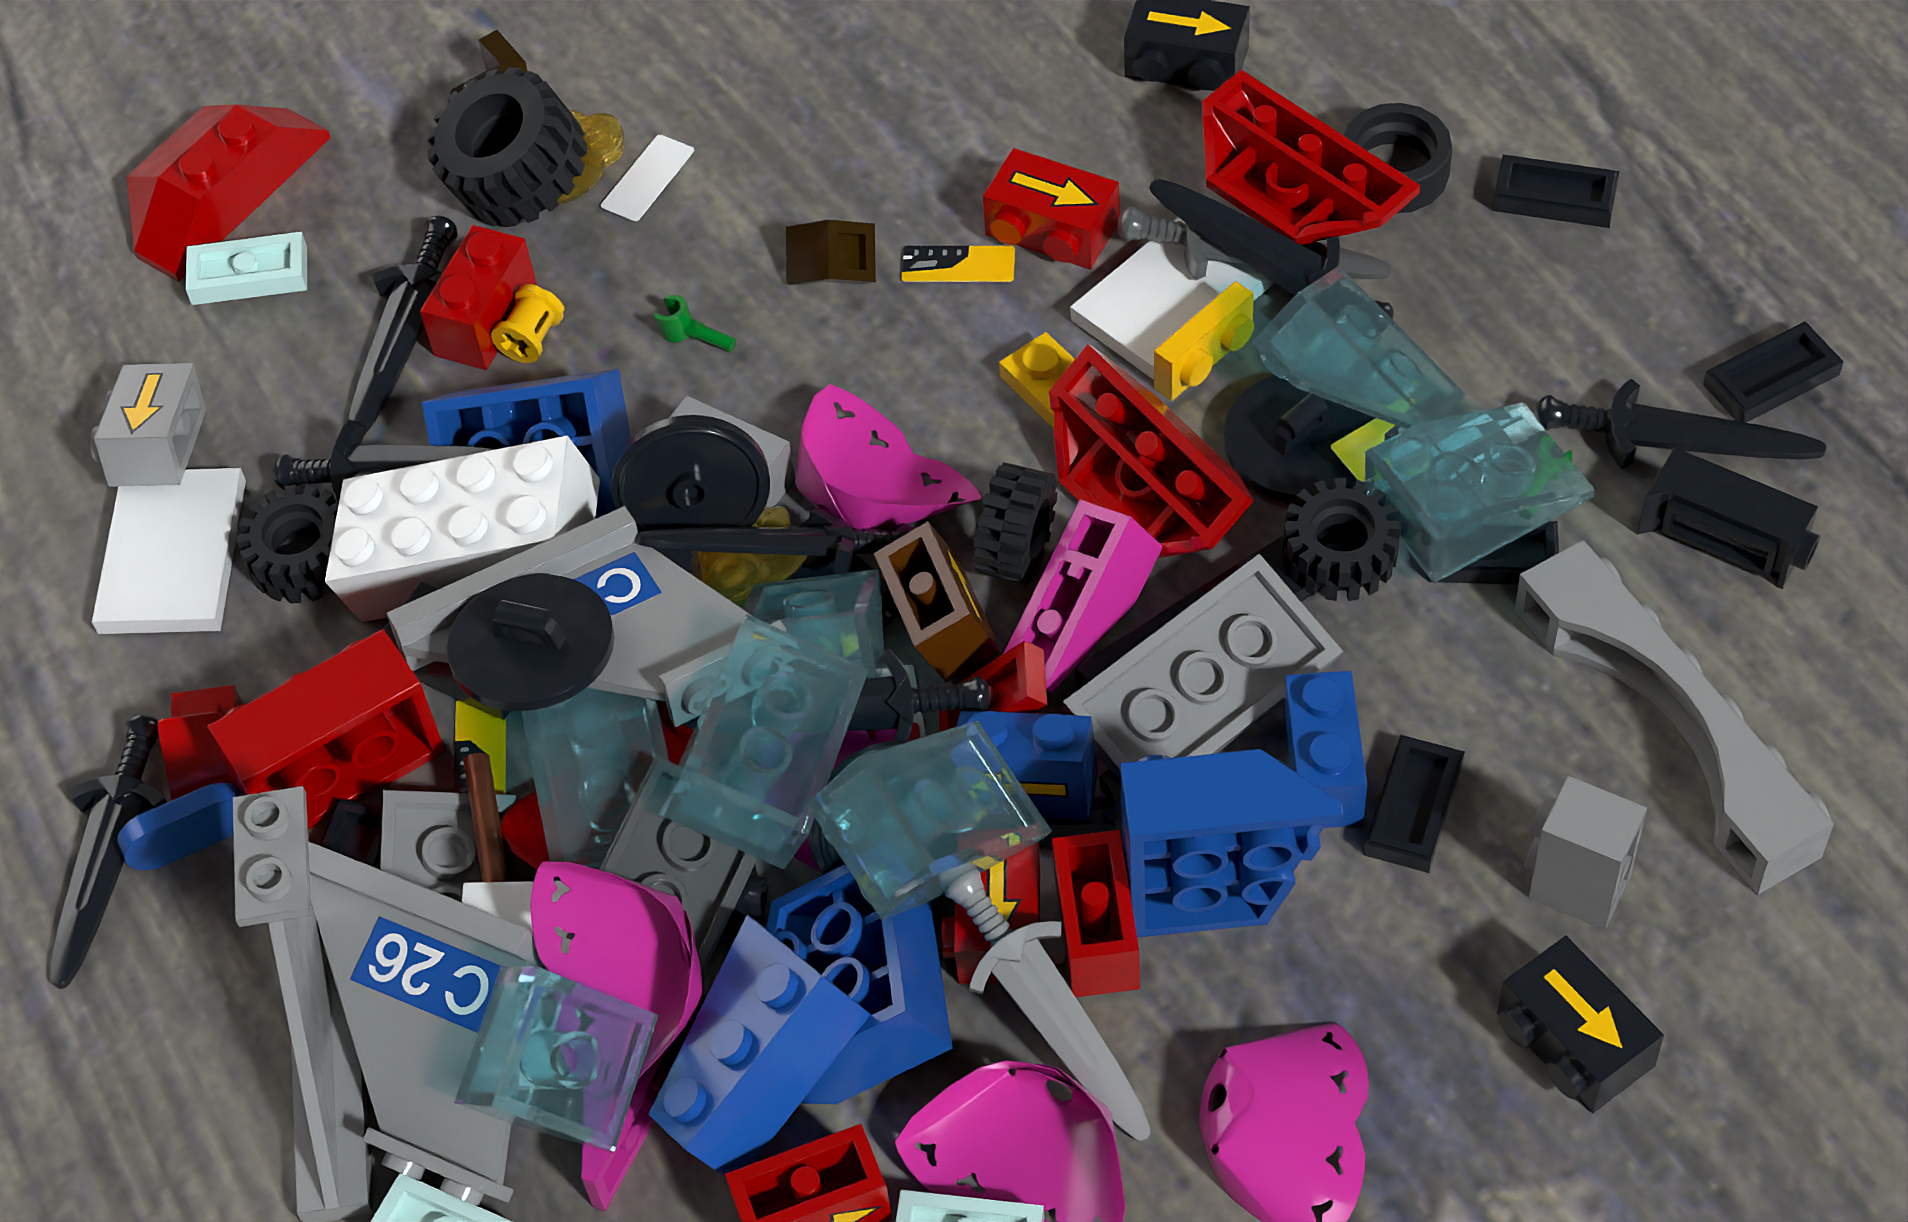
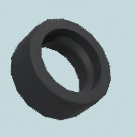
M1405 103L1379 104L1361 111L1347 124L1343 135L1367 151L1380 145L1401 144L1415 148L1429 159L1422 167L1408 172H1401L1420 185V193L1397 213L1413 212L1428 206L1444 192L1450 176L1452 142L1449 130L1438 116L1419 106Z

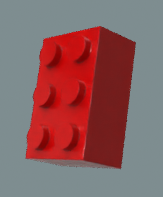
M384 629L365 639L350 643L335 656L307 671L292 675L279 687L248 704L234 707L224 717L207 726L235 785L239 787L243 795L300 786L304 787L307 798L308 830L331 817L338 799L359 802L446 752L420 681Z

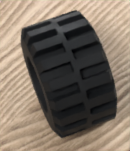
M509 67L502 74L499 69L487 71L483 79L478 80L477 77H474L467 81V87L459 93L455 90L447 98L449 101L447 107L439 109L434 117L437 127L429 130L427 139L432 145L427 150L428 160L434 166L432 170L468 212L476 219L481 218L485 224L496 226L501 221L505 227L517 226L520 219L523 218L527 223L539 219L540 212L545 209L551 212L560 205L557 200L563 194L569 195L575 187V184L572 182L573 178L582 175L585 164L580 158L587 154V143L582 138L585 135L582 126L549 84L532 71L524 74L520 68Z

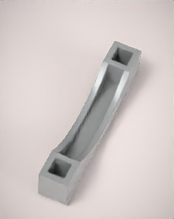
M1582 540L1520 574L1514 611L1553 656L1585 664L1620 680L1650 700L1675 724L1694 751L1709 784L1715 814V846L1756 895L1761 894L1823 857L1834 825L1825 804L1816 794L1810 791L1806 792L1787 771L1786 764L1778 750L1769 743H1763L1744 722L1743 715L1737 704L1727 695H1720L1703 676L1701 667L1693 654L1685 648H1679L1662 629L1659 618L1648 604L1644 602L1639 603L1622 584L1618 571L1608 559L1599 558L1590 546Z

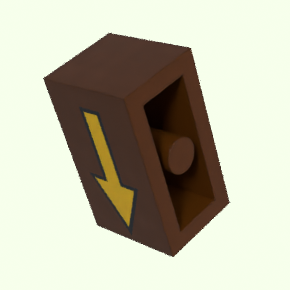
M928 521L874 553L914 647L945 682L950 681L1001 651L959 558Z

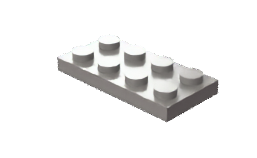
M1258 554L1064 700L1059 710L1063 715L1092 716L1096 754L1121 782L1120 763L1136 762L1150 755H1164L1176 758L1218 753L1284 701L1285 675L1321 673L1340 657L1343 650L1264 558Z

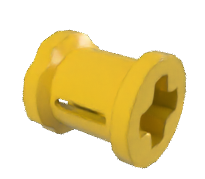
M525 284L520 286L515 294V307L506 321H501L494 327L491 333L492 342L497 349L512 360L529 364L536 362L543 351L541 343L550 327L559 325L564 317L563 311L565 309L563 304L553 293L537 285Z

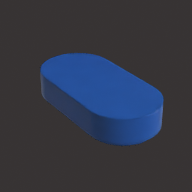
M231 783L210 784L134 817L122 828L118 835V845L126 864L136 870L157 869L233 836V797L244 796L237 785Z

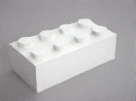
M568 436L343 479L325 583L361 622L388 618L386 613L401 607L421 582L441 589L595 520L600 478Z

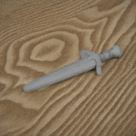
M965 867L955 871L945 883V895L954 900L958 905H961L963 909L966 908L968 916L973 918L972 921L975 925H978V930L981 934L985 935L986 941L991 943V949L985 954L976 968L968 991L982 994L985 983L990 973H992L1079 1084L1109 1108L1112 1113L1113 1122L1137 1141L1146 1140L1150 1135V1126L1140 1101L1095 1026L1038 941L1041 939H1059L1061 937L1062 922L1047 921L1033 923L1014 931L1009 928V923L1003 920V915L998 913L996 905L991 903V898L986 896L980 871L972 867Z

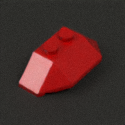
M1242 69L1202 101L1206 187L1260 224L1300 245L1379 228L1420 193V185Z
M238 104L203 106L127 176L133 244L137 259L177 282L182 280L186 276L187 246L222 242L331 138L329 130L288 108Z
M1087 344L1049 390L1050 408L1054 410V444L1059 482L1078 501L1083 500L1131 516L1163 546L1157 559L1213 549L1254 501L1241 477L1164 402L1095 347Z

